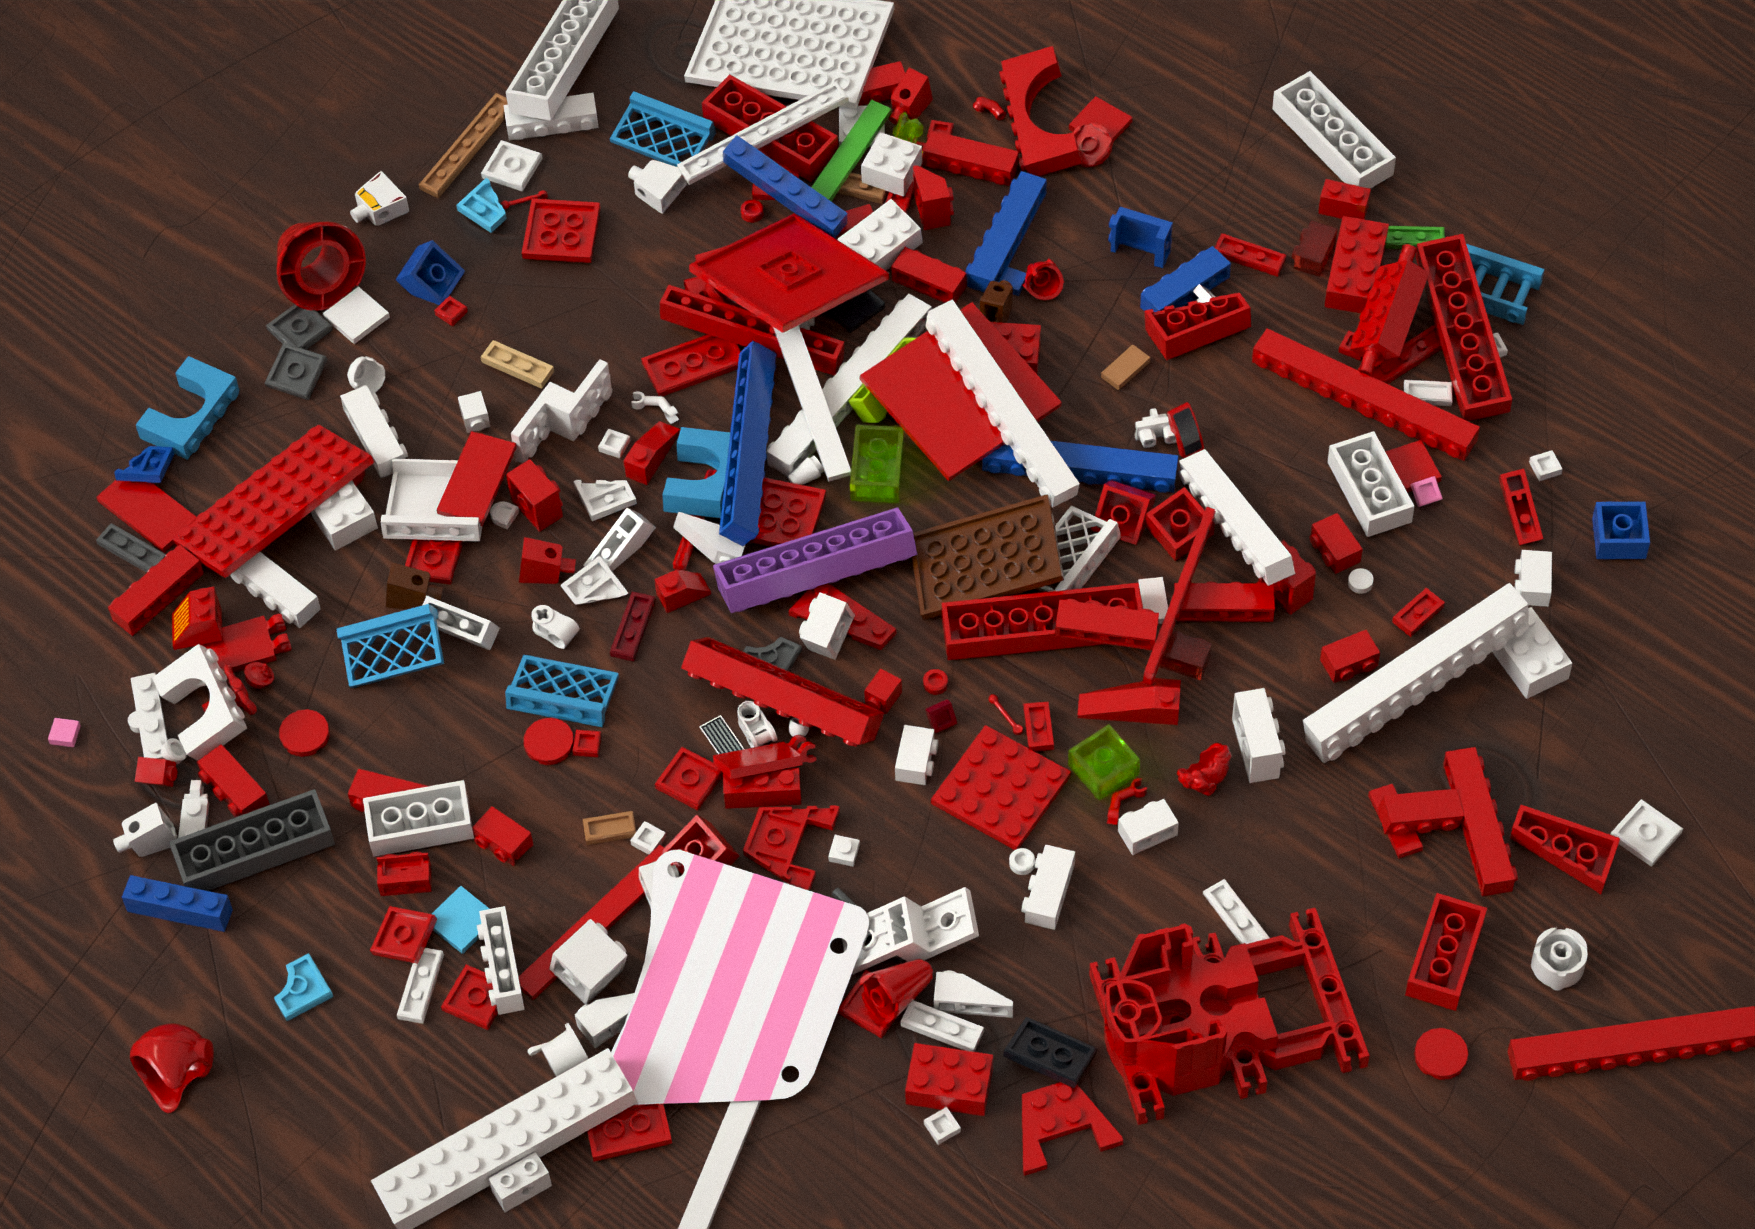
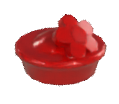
M252 662L244 669L246 682L254 688H265L274 680V673L266 663Z

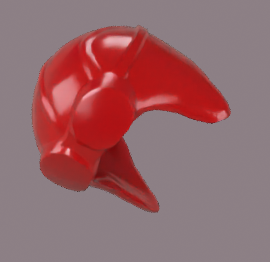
M175 1023L159 1025L150 1029L132 1045L130 1051L131 1063L138 1076L161 1110L166 1113H172L177 1109L184 1089L196 1077L203 1078L208 1075L214 1058V1047L209 1039L203 1038L197 1031L187 1026Z

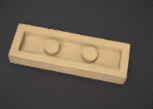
M494 340L481 356L482 363L541 389L554 373L552 365Z

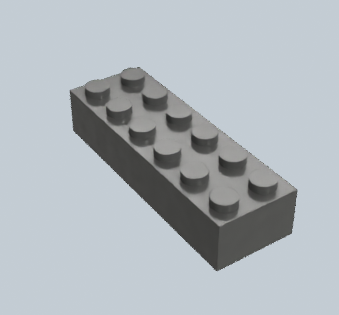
M313 789L169 841L184 886L209 891L335 845L316 790Z

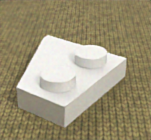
M582 480L574 481V487L592 521L637 504L627 480H615L613 482L596 480V483H582Z
M600 556L560 585L575 606L623 597L628 594L627 590Z

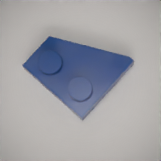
M147 447L140 455L129 460V467L125 470L118 468L115 471L116 481L161 483L174 456L173 447Z

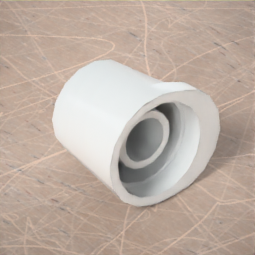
M569 1023L565 1024L566 1031L550 1042L532 1046L528 1049L530 1056L542 1051L556 1077L588 1060L582 1045Z

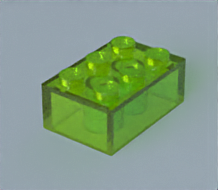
M856 425L850 477L851 501L899 503L904 454V430L901 427Z

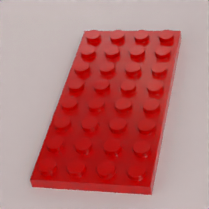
M318 424L299 440L293 442L282 453L273 457L261 469L255 471L247 480L238 484L230 493L217 500L213 506L200 513L191 524L182 527L177 535L171 539H173L175 546L181 545L199 559L201 563L226 578L371 466L374 460L367 452Z

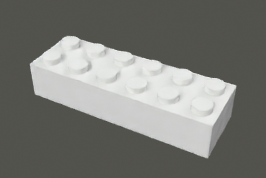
M1311 71L1274 91L1273 110L1344 183L1372 188L1394 175L1396 157Z

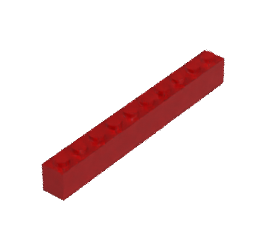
M1268 328L1253 348L1252 362L1257 366L1266 368L1282 378L1294 381L1301 387L1309 388L1325 398L1339 402L1344 407L1354 409L1365 417L1373 418L1387 427L1399 430L1408 437L1422 440L1428 446L1444 451L1451 457L1465 461L1478 440L1479 426Z
M1755 1006L1512 1039L1509 1043L1508 1055L1514 1079L1531 1081L1540 1076L1558 1077L1569 1072L1581 1074L1598 1068L1610 1070L1619 1065L1637 1066L1648 1061L1661 1063L1670 1058L1680 1057L1681 1059H1689L1699 1054L1711 1056L1728 1050L1740 1052L1749 1047H1755Z

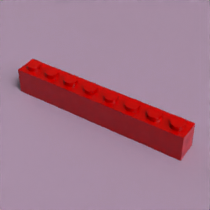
M668 285L660 300V319L745 347L752 341H755L775 352L776 357L784 359L773 326L752 312ZM799 327L814 369L835 376L844 359L845 342Z

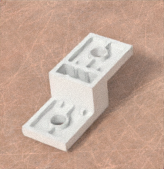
M600 359L575 393L549 382L511 432L512 442L517 445L514 453L516 461L524 463L529 457H532L537 450V446L548 437L550 431L571 441H575L579 434L584 433L587 423L598 414L600 406L612 395L611 375L607 362Z
M964 887L924 906H919L904 896L867 913L869 927L864 942L869 935H872V940L867 946L863 942L852 974H856L896 955L907 962L916 959L926 960L978 937L979 932L970 890ZM954 916L953 923L946 927L949 917ZM842 938L845 952L848 945L845 939Z

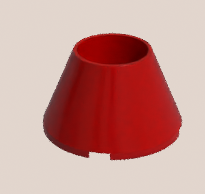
M304 222L292 225L281 235L277 244V280L282 293L296 306L315 311L329 309L348 295L355 285L358 286L362 280L366 266L365 250L358 236L346 226L335 222ZM322 246L317 259L310 265L301 268L305 256L314 248Z

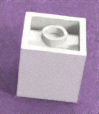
M591 919L553 953L549 968L585 1005L623 971L627 958L624 946L618 941L614 942L607 935L608 932L604 926L598 922L595 924Z

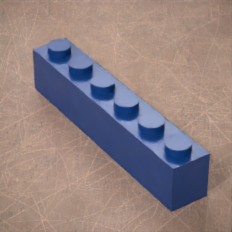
M738 135L724 149L723 163L828 235L836 238L846 226L847 212Z
M1021 171L1018 178L1012 180L1009 195L1004 196L1000 212L995 213L991 229L986 230L982 246L977 247L973 263H969L966 268L967 287L985 292L990 281H999L1006 266L1008 267L1046 195L1047 179Z

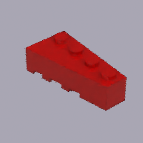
M1240 292L1213 297L1209 299V302L1204 303L1192 301L1188 302V306L1174 308V305L1164 307L1162 311L1154 312L1153 309L1144 311L1145 330L1166 360L1251 327V307Z
M1520 805L1510 839L1599 894H1602L1620 841L1618 837L1524 805Z

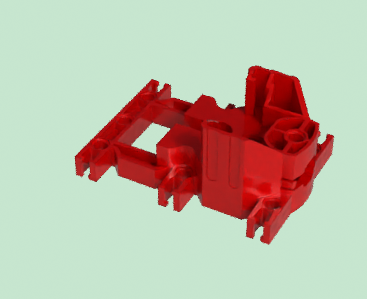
M1316 908L1306 910L1307 924L1311 925V928L1307 930L1302 929L1298 921V912L1290 914L1289 928L1294 941L1281 935L1248 944L1243 943L1231 946L1225 958L1216 932L1208 934V944H1205L1206 950L1211 949L1212 953L1203 955L1198 946L1201 942L1200 937L1193 938L1192 927L1184 923L1173 928H1164L1148 934H1139L1121 973L1115 957L1106 959L1108 974H1111L1112 978L1102 980L1098 971V963H1090L1089 976L1104 1019L1106 1049L1116 1070L1123 1077L1138 1125L1148 1122L1146 1110L1141 1105V1103L1148 1101L1153 1103L1156 1120L1164 1119L1165 1107L1159 1089L1175 1096L1219 1085L1226 1071L1231 1070L1240 1099L1248 1098V1090L1251 1088L1250 1082H1245L1244 1078L1251 1075L1254 1076L1258 1088L1255 1089L1256 1095L1266 1093L1267 1079L1262 1064L1273 1070H1278L1318 1060L1322 1057L1328 1045H1332L1342 1073L1352 1071L1350 1065L1351 1058L1350 1056L1347 1057L1346 1052L1355 1050L1360 1060V1069L1368 1067L1370 1055ZM1312 942L1317 944V946L1312 947L1309 946L1307 943ZM1303 965L1324 1023L1277 1034L1265 997L1259 998L1257 994L1259 984L1257 976ZM1329 987L1332 988L1334 991L1327 992L1324 990V988ZM1346 1033L1349 1034L1351 1037L1344 1038L1339 1034ZM1247 1059L1249 1063L1243 1064L1238 1060ZM1139 1084L1146 1085L1148 1088L1138 1089L1136 1086Z

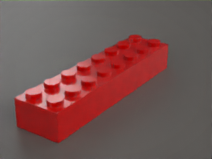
M1459 234L1417 243V264L1429 272L1424 288L1462 419L1472 421L1509 413L1511 411L1512 397L1464 235Z
M1139 583L941 603L947 660L1103 645L1102 643L1055 637L1059 600L1075 599L1081 603L1099 602L1104 606L1115 607L1121 605L1129 609L1141 610L1143 606Z
M710 637L690 641L681 669L688 671L690 677L700 680L702 678L707 679L713 687L719 689L728 688L732 690L734 696L744 699L749 697L755 700L754 704L763 708L772 707L777 710L776 713L787 718L793 716L799 719L798 723L807 727L816 726L821 729V733L830 737L837 735L844 738V743L854 747L875 740L885 714L881 710Z

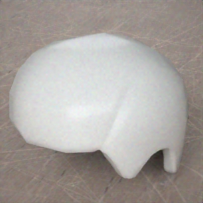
M361 356L350 365L347 376L350 385L354 389L367 385L371 393H376L384 383L385 369L375 359Z

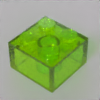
M1109 724L1068 750V766L1098 800L1106 797L1139 775L1140 758Z

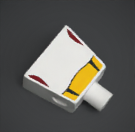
M380 171L356 191L355 197L358 207L351 210L350 214L357 223L368 217L374 225L379 226L409 212L407 197Z

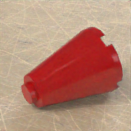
M916 959L868 973L860 980V986L864 985V992L861 993L862 999L868 1010L876 1018L882 1016L885 1018L883 1022L889 1023L896 1019L932 981L933 969L927 961Z

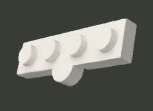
M151 673L131 678L136 711L129 715L128 724L133 732L140 733L144 757L164 759L161 754V747L168 738L160 694L153 680L156 674Z

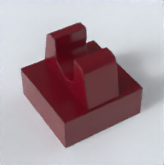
M948 699L925 709L930 727L934 729L935 734L958 724L952 703Z

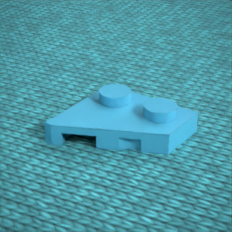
M487 178L456 205L457 211L490 233L507 219L506 213Z

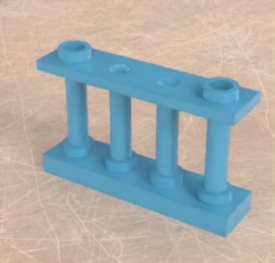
M1466 244L1473 268L1477 270L1475 275L1479 287L1486 273L1499 277L1491 295L1481 292L1486 312L1510 322L1524 325L1528 307L1523 306V303L1530 288L1540 289L1545 269ZM1508 280L1521 284L1514 302L1500 299Z

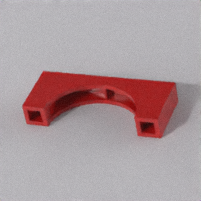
M1050 46L1001 61L1003 70L999 71L1002 84L1007 86V88H1003L1006 101H1010L1011 104L1007 106L1010 119L1014 118L1011 127L1014 136H1018V140H1015V145L1019 154L1022 153V157L1019 158L1022 171H1027V173L1035 176H1042L1082 164L1074 133H1048L1038 128L1030 120L1031 106L1038 92L1049 82L1062 77L1054 47Z

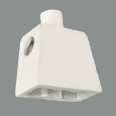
M651 160L644 169L634 165L628 174V177L634 180L637 197L662 214L687 185L678 167L656 160Z
M154 803L122 822L125 834L113 839V842L119 853L132 848L139 857H144L171 848L169 841L175 840L178 837L172 821L159 805Z

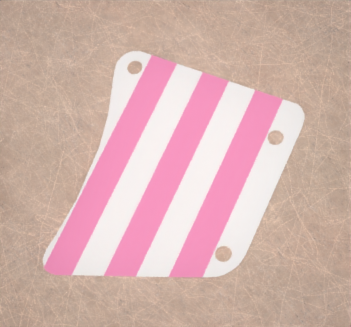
M671 850L661 855L653 869L651 926L645 962L625 1024L611 1051L634 1092L638 1102L634 1105L785 1099L794 1096L807 1086L815 1073L867 935L869 917L866 911L850 903L682 850ZM672 862H680L683 864L685 871L682 876L675 878L668 874V866ZM835 938L845 939L848 945L846 951L841 954L834 953L830 948L831 941ZM787 1066H794L799 1071V1077L794 1082H786L782 1078V1070Z

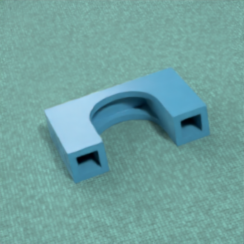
M189 356L175 374L179 387L205 399L202 408L187 418H172L148 408L136 424L140 439L155 446L173 447L175 455L187 460L192 453L198 450L201 441L206 435L211 433L213 425L225 414L226 408L237 398L240 391L235 376Z
M681 427L677 441V460L706 464L716 469L717 472L703 480L667 477L663 491L664 512H681L689 515L721 518L730 432Z

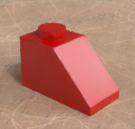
M674 570L654 579L657 597L666 613L711 595V591L701 573Z

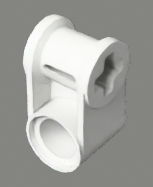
M539 605L532 611V628L534 633L558 648L564 649L580 629L573 619L560 614L549 606Z
M753 701L741 703L738 707V724L746 736L750 747H758L770 741H777V735L773 726L767 721L759 706L754 704ZM746 715H753V716H754L753 718H750V719H749V718H745Z

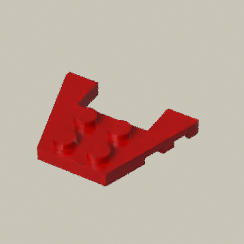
M836 805L830 806V808L807 806V809L759 807L743 848V855L786 883L810 890L816 877V871L792 865L807 824L833 831L840 807Z
M1059 1082L1022 1094L1024 1176L1047 1169V1162L1040 1143L1091 1128L1100 1152L1123 1145V1138L1078 1085L1074 1089Z

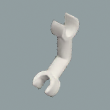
M639 391L633 393L634 400L640 401H631L632 408L642 409L645 405L659 406L670 424L679 420L676 416L677 410L664 397L645 396Z

